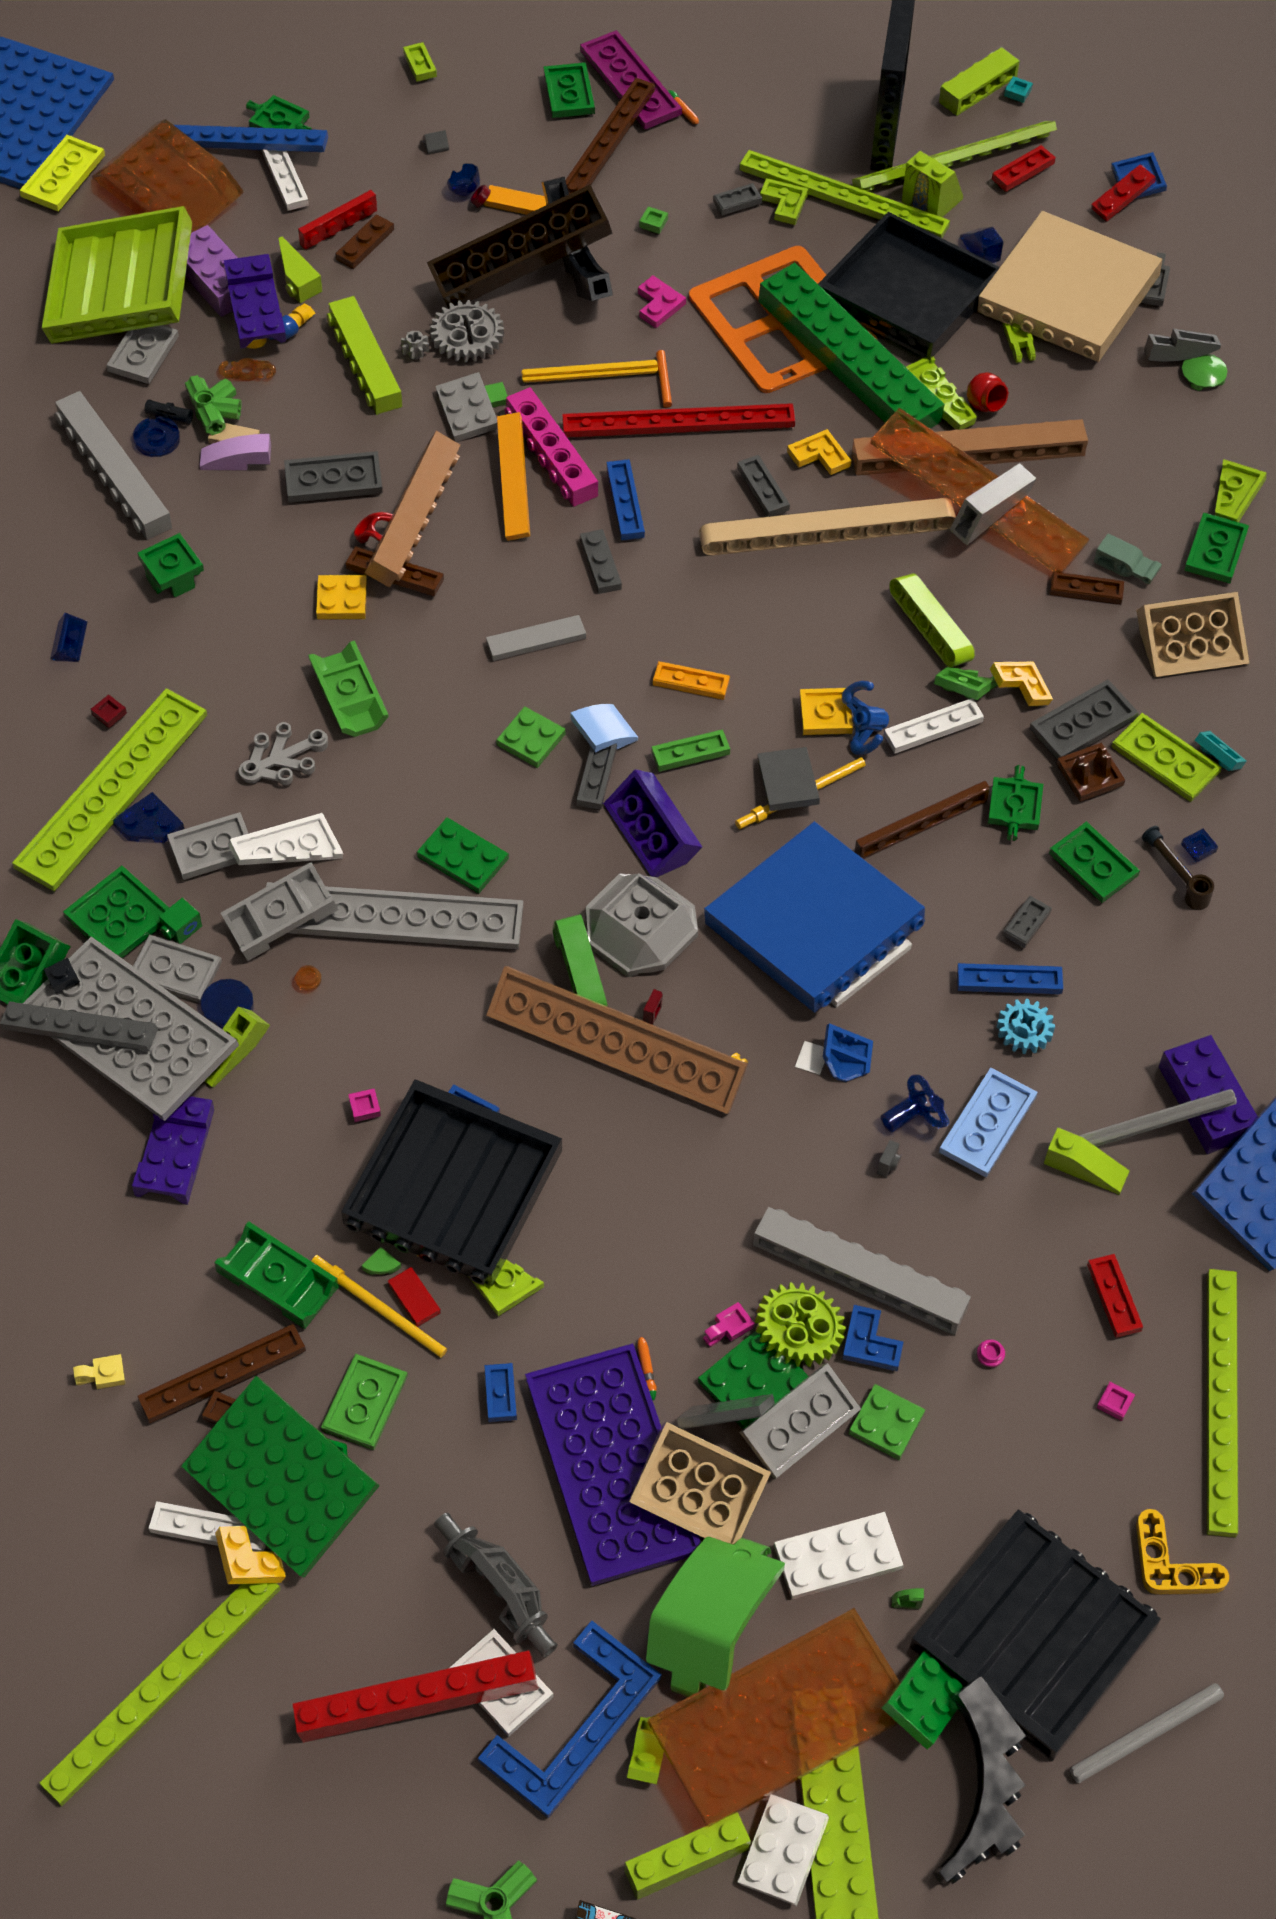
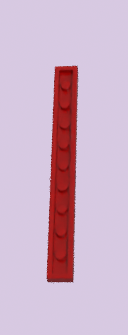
M793 403L570 413L562 414L563 433L569 438L795 427V414Z

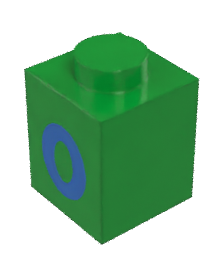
M184 898L178 900L159 916L161 933L168 940L173 939L178 944L183 943L202 927L200 913Z

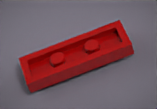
M1040 145L993 172L992 180L1007 192L1055 164L1056 157Z
M1141 164L1138 165L1091 204L1092 210L1106 222L1109 221L1154 184L1156 177Z
M1115 1254L1088 1260V1269L1115 1338L1142 1332L1143 1325Z

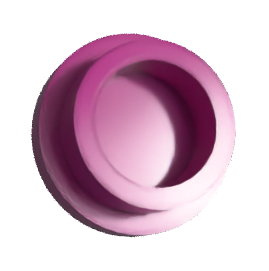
M986 1340L979 1345L977 1358L984 1366L997 1367L1005 1358V1349L996 1340Z

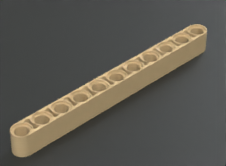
M938 498L709 523L699 529V536L704 554L721 555L947 530L951 528L956 515L950 499Z

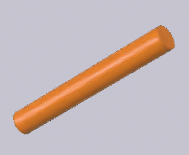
M659 350L656 352L663 407L670 408L672 406L666 356L665 351Z

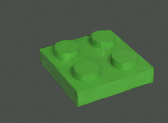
M524 706L496 739V743L500 748L538 768L566 735V729Z
M874 1384L849 1430V1435L900 1460L926 1409Z

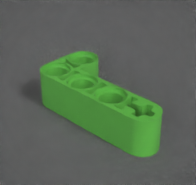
M579 914L554 921L552 927L554 941L557 949L562 951L573 993L608 1007L582 916Z

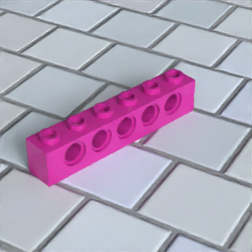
M529 387L507 396L506 408H504L505 415L520 412L522 416L523 437L527 442V446L531 452H535L538 456L540 465L548 470L551 481L554 484L557 483L560 487L563 498L565 500L568 499L572 506L575 507L598 497V480L532 388Z

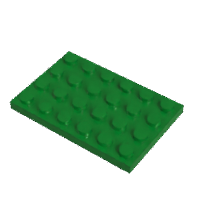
M255 1376L181 1466L303 1578L306 1577L380 1486L257 1376Z

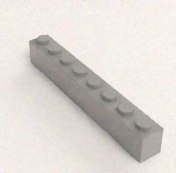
M81 391L56 401L57 412H55L57 422L60 426L64 425L66 427L68 437L71 441H76L80 454L87 456L91 469L93 471L97 470L104 486L108 485L112 498L115 502L119 501L121 503L123 513L126 517H131L135 530L138 533L142 532L148 540L172 529L169 511Z
M768 1207L754 1233V1246L950 1334H956L968 1309L971 1296L966 1295L963 1290L956 1287H948L935 1277L921 1275L910 1266L894 1263L883 1254H874L867 1251L858 1243H849L840 1239L837 1234L831 1231H822L806 1220L795 1219L784 1210Z

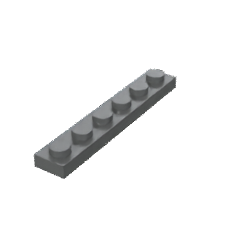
M16 1002L8 1003L0 1022L4 1030L142 1051H150L158 1030L156 1024Z

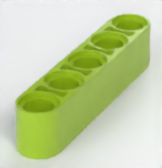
M912 573L890 581L889 589L892 597L948 667L967 663L974 659L975 652L970 641L916 574Z

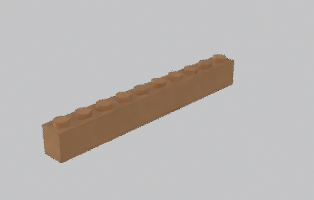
M1083 419L853 439L852 458L856 476L1085 456L1088 438Z

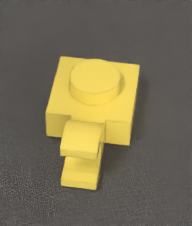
M121 1354L93 1359L94 1367L86 1365L73 1367L76 1385L96 1382L97 1389L125 1385Z

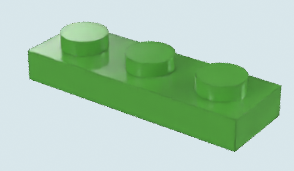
M722 729L652 746L651 753L660 772L730 755V747Z

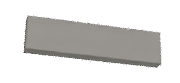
M576 615L486 637V643L492 660L496 661L586 639V631L580 616Z

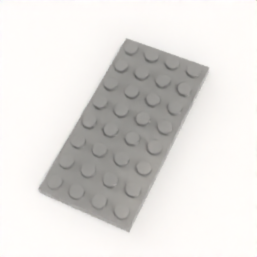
M90 937L69 958L80 981L79 983L55 993L49 979H47L23 1003L155 1023L158 1030L150 1051L57 1037L51 1038L163 1121L239 1046L237 1040L93 937Z

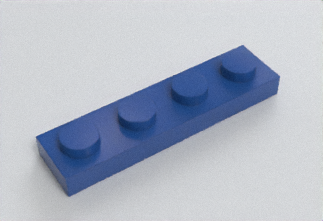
M630 459L606 462L621 540L645 538Z
M958 963L957 986L958 991L1062 994L1063 972L1062 967Z

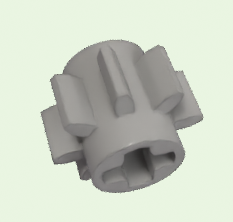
M419 331L407 332L406 338H401L403 355L407 354L411 359L423 358L424 352H429L428 336H423Z

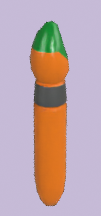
M640 1337L637 1341L640 1365L652 1401H654L657 1386L654 1382L649 1348L646 1340Z

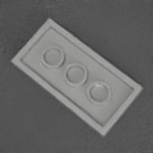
M826 1363L739 1433L766 1470L771 1472L770 1475L774 1479L779 1477L860 1411L861 1408L830 1365Z

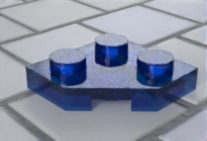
M153 792L113 820V825L128 841L139 842V839H153L154 842L165 843L168 841L167 834L185 829L184 823Z

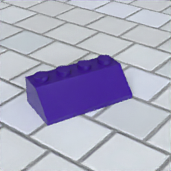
M635 769L603 803L652 877L657 878L686 865L702 848V845L653 773Z

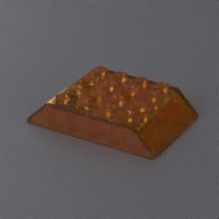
M166 119L156 122L92 176L95 181L136 214L184 206L192 220L191 233L207 225L244 193L223 163Z

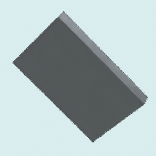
M807 747L757 753L770 811L820 804Z
M773 1394L692 1406L677 1418L678 1427L686 1429L758 1418L775 1404Z

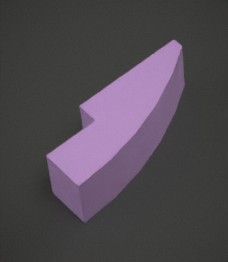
M270 434L238 436L202 448L200 470H247L248 464H270Z

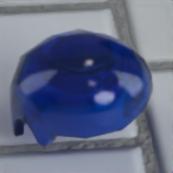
M465 163L462 165L460 172L453 170L450 178L447 180L449 190L459 196L474 193L480 186L478 166Z

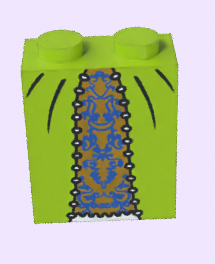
M919 151L906 162L902 194L903 203L943 217L963 200V194L956 173L922 151Z

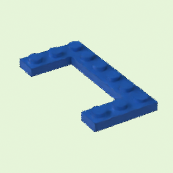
M592 1620L573 1642V1647L618 1682L545 1772L540 1770L498 1735L478 1757L480 1764L547 1818L552 1815L662 1676V1674Z

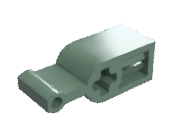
M1109 533L1097 548L1094 563L1124 577L1133 575L1143 580L1146 584H1150L1162 566L1160 562L1144 557L1142 551L1136 546Z

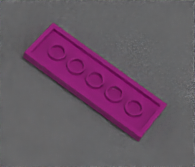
M617 30L580 44V52L620 100L635 78L655 84V92L636 118L644 129L682 115L681 106Z

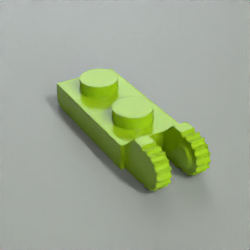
M1002 322L1015 362L1020 363L1022 361L1020 348L1025 347L1028 359L1030 361L1035 360L1036 353L1032 334L1024 332L1020 325L1016 323L1009 325Z

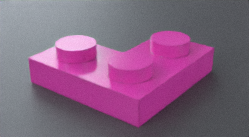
M653 275L638 287V294L650 302L639 311V317L654 328L659 327L686 305V297Z

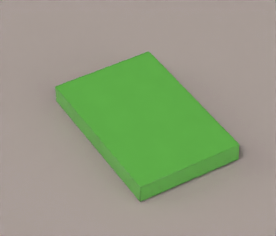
M355 1353L321 1426V1430L374 1450L408 1377L407 1372Z

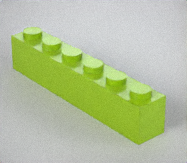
M355 296L328 303L329 313L326 314L327 321L330 327L334 326L335 338L338 343H342L344 357L350 359V368L352 373L358 376L357 381L360 390H365L366 392L365 398L368 406L373 407L376 415L401 408V390Z

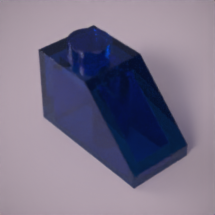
M994 227L978 228L960 235V239L971 253L991 263L1001 261L1004 241Z

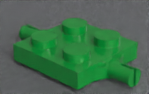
M272 95L268 101L260 105L251 100L246 104V109L255 112L249 120V127L312 130L311 127L303 125L310 118L308 110L275 95Z
M1020 765L1014 767V777H994L992 783L988 824L1008 827L1007 839L1011 841L1012 833V841L1018 839V828L1038 830L1040 823L1044 784L1024 779L1025 767L1022 765L1020 773Z

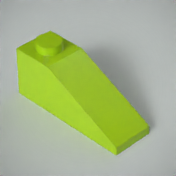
M283 236L279 237L280 255L286 281L285 288L289 296L302 303L321 293V275Z
M238 1006L222 1030L235 1038L239 1046L214 1070L205 1082L211 1087H215L256 1047L270 1025L253 1011Z
M1058 1127L1044 1161L1045 1165L1120 1195L1129 1174L1127 1168L1083 1137Z

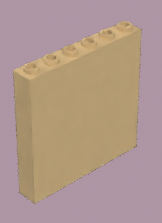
M1042 211L979 295L978 312L1009 325L1016 323L1020 325L1024 332L1031 333L1045 341L1099 362L1160 276L1163 259Z

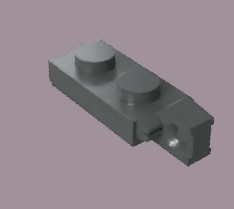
M1157 252V257L1163 259L1160 276L1141 303L1163 306L1170 267L1164 265L1166 254Z

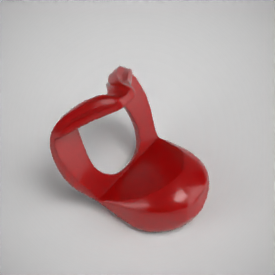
M377 512L368 515L356 526L354 530L355 539L363 544L368 542L371 536L380 542L383 535H380L375 530V524L379 520L389 522L393 514Z

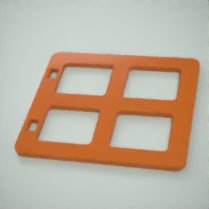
M793 246L693 287L689 291L690 301L763 393H772L828 368L765 307L763 308L768 313V316L735 329L711 301V298L740 286H746L758 301L760 283L764 281L762 277L784 269L794 262L818 284L826 274L802 246ZM864 327L877 340L875 334L870 329ZM774 330H781L804 360L777 372L768 373L745 343ZM790 372L794 375L787 379H783L782 377L783 375L788 374Z

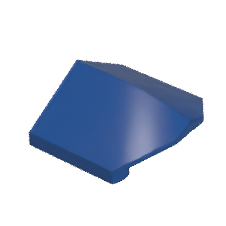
M830 1023L827 1024L823 1059L832 1077L839 1081L847 1082L870 1073L873 1041Z

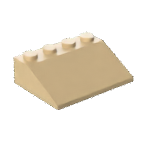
M1238 592L1148 604L1136 610L1140 635L1154 678L1249 664Z
M664 1422L629 1502L703 1538L712 1537L734 1545L742 1537L771 1472L668 1422Z

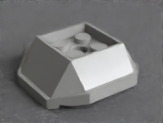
M619 873L586 905L587 935L592 951L627 977L636 976L638 973L665 970L698 937L695 905L656 877L644 876L639 873L633 875Z

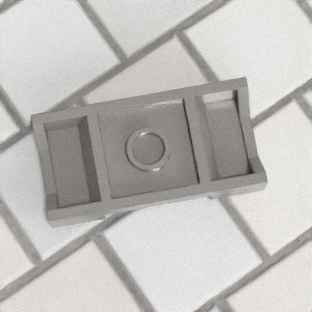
M312 862L226 909L221 912V915L245 958L249 961L270 949L268 943L313 918L315 922H318L339 909Z

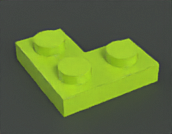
M766 178L760 195L763 201L778 204L774 220L796 225L808 196V188Z

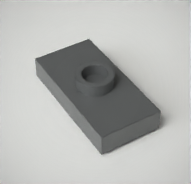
M751 183L713 195V202L723 216L761 204L762 196L754 184Z
M1029 896L1005 928L1002 936L1025 948L1047 919L1052 908Z

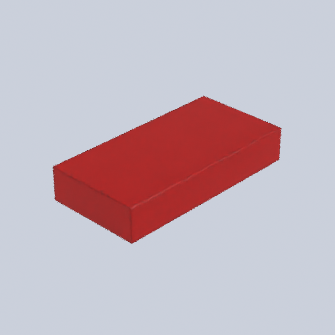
M412 1267L388 1280L389 1287L417 1327L441 1314V1309Z

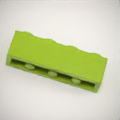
M1002 47L995 52H991L987 57L974 63L967 70L944 82L940 88L939 103L958 116L1009 83L1013 76L1017 77L1020 60Z
M737 1812L626 1861L625 1874L636 1899L639 1900L748 1851L751 1840Z

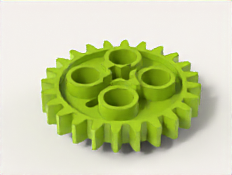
M790 1282L787 1290L782 1284L779 1285L777 1291L771 1289L768 1296H763L756 1311L757 1315L754 1322L758 1325L755 1331L762 1333L759 1341L769 1343L766 1348L767 1351L773 1349L777 1351L775 1354L776 1359L784 1355L786 1364L791 1359H795L797 1367H799L801 1361H805L806 1365L811 1367L813 1360L818 1365H821L824 1358L829 1361L832 1354L837 1353L844 1339L843 1333L846 1329L842 1325L845 1319L844 1316H837L841 1308L831 1307L833 1298L825 1300L823 1298L825 1292L822 1291L816 1294L815 1286H812L809 1291L805 1290L804 1283L800 1284L799 1289H796L792 1282Z

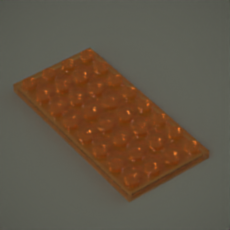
M853 1608L732 1673L726 1690L708 1686L650 1717L647 1723L703 1822L709 1828L724 1818L744 1810L897 1725L898 1723L882 1709V1706L900 1681L859 1614Z

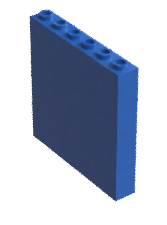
M815 821L704 908L705 924L814 1013L821 1007L829 1005L833 997L839 992L846 991L856 978L864 976L877 961H882L890 950L895 946H900L907 936L913 931L921 929L925 922V907Z

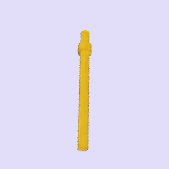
M860 757L815 780L817 790L865 767L864 759ZM768 804L763 807L760 805L752 809L751 813L735 820V824L740 830L754 822L759 823L767 819L768 815L778 810L770 811Z
M318 1255L313 1257L311 1262L335 1276L338 1284L440 1358L446 1354V1347L347 1277L345 1271L337 1265L332 1266Z

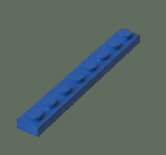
M159 124L154 142L156 146L324 152L328 141L327 130Z

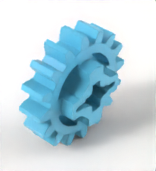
M1017 999L1015 1000L1014 1007L1006 1004L1005 1011L1001 1010L997 1022V1028L999 1029L998 1037H1005L1003 1044L1006 1046L1011 1043L1013 1045L1012 1051L1014 1052L1018 1048H1022L1023 1054H1026L1027 1049L1037 1053L1038 1046L1045 1049L1047 1042L1052 1040L1055 1024H1052L1054 1017L1053 1015H1047V1007L1038 1008V1001L1031 1005L1029 999H1026L1024 1004H1021ZM1043 1029L1042 1033L1037 1036L1036 1034L1040 1033V1030Z

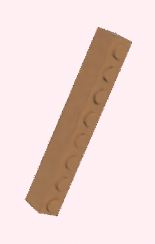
M438 431L434 433L426 445L364 572L365 574L389 588L395 580L400 581L406 570L402 566L409 563L414 553L411 551V548H415L422 537L418 533L419 531L423 532L429 522L426 516L433 513L437 505L434 500L435 498L439 499L445 487L442 486V483L446 484L452 474L449 468L450 466L453 468L460 457L457 454L460 444Z

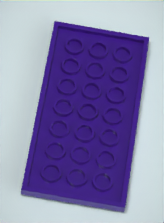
M633 1343L526 1373L525 1379L591 1586L689 1558L701 1543L697 1534L629 1502L651 1448L661 1429V1424Z

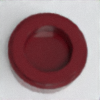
M486 185L479 186L471 197V203L477 208L480 207L488 199L491 190Z

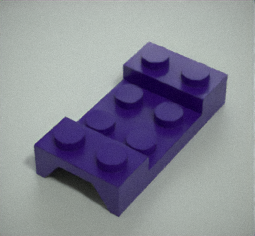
M269 254L224 260V271L240 349L246 348L253 340L270 337L281 343L286 342L282 314L280 313Z
M189 1096L165 1121L153 1113L154 1122L142 1162L138 1164L132 1184L135 1196L141 1197L148 1192L172 1196L182 1204L188 1205L214 1114L212 1100Z

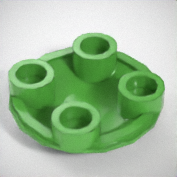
M1212 354L1187 359L1183 362L1182 366L1184 377L1195 390L1223 385L1228 372L1225 363Z

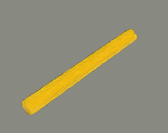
M656 360L523 369L522 381L530 383L654 374L658 371V364Z

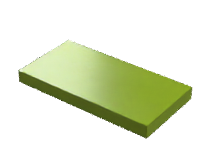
M1141 713L1112 742L1111 746L1114 750L1190 802L1203 791L1222 769L1220 765L1144 713Z

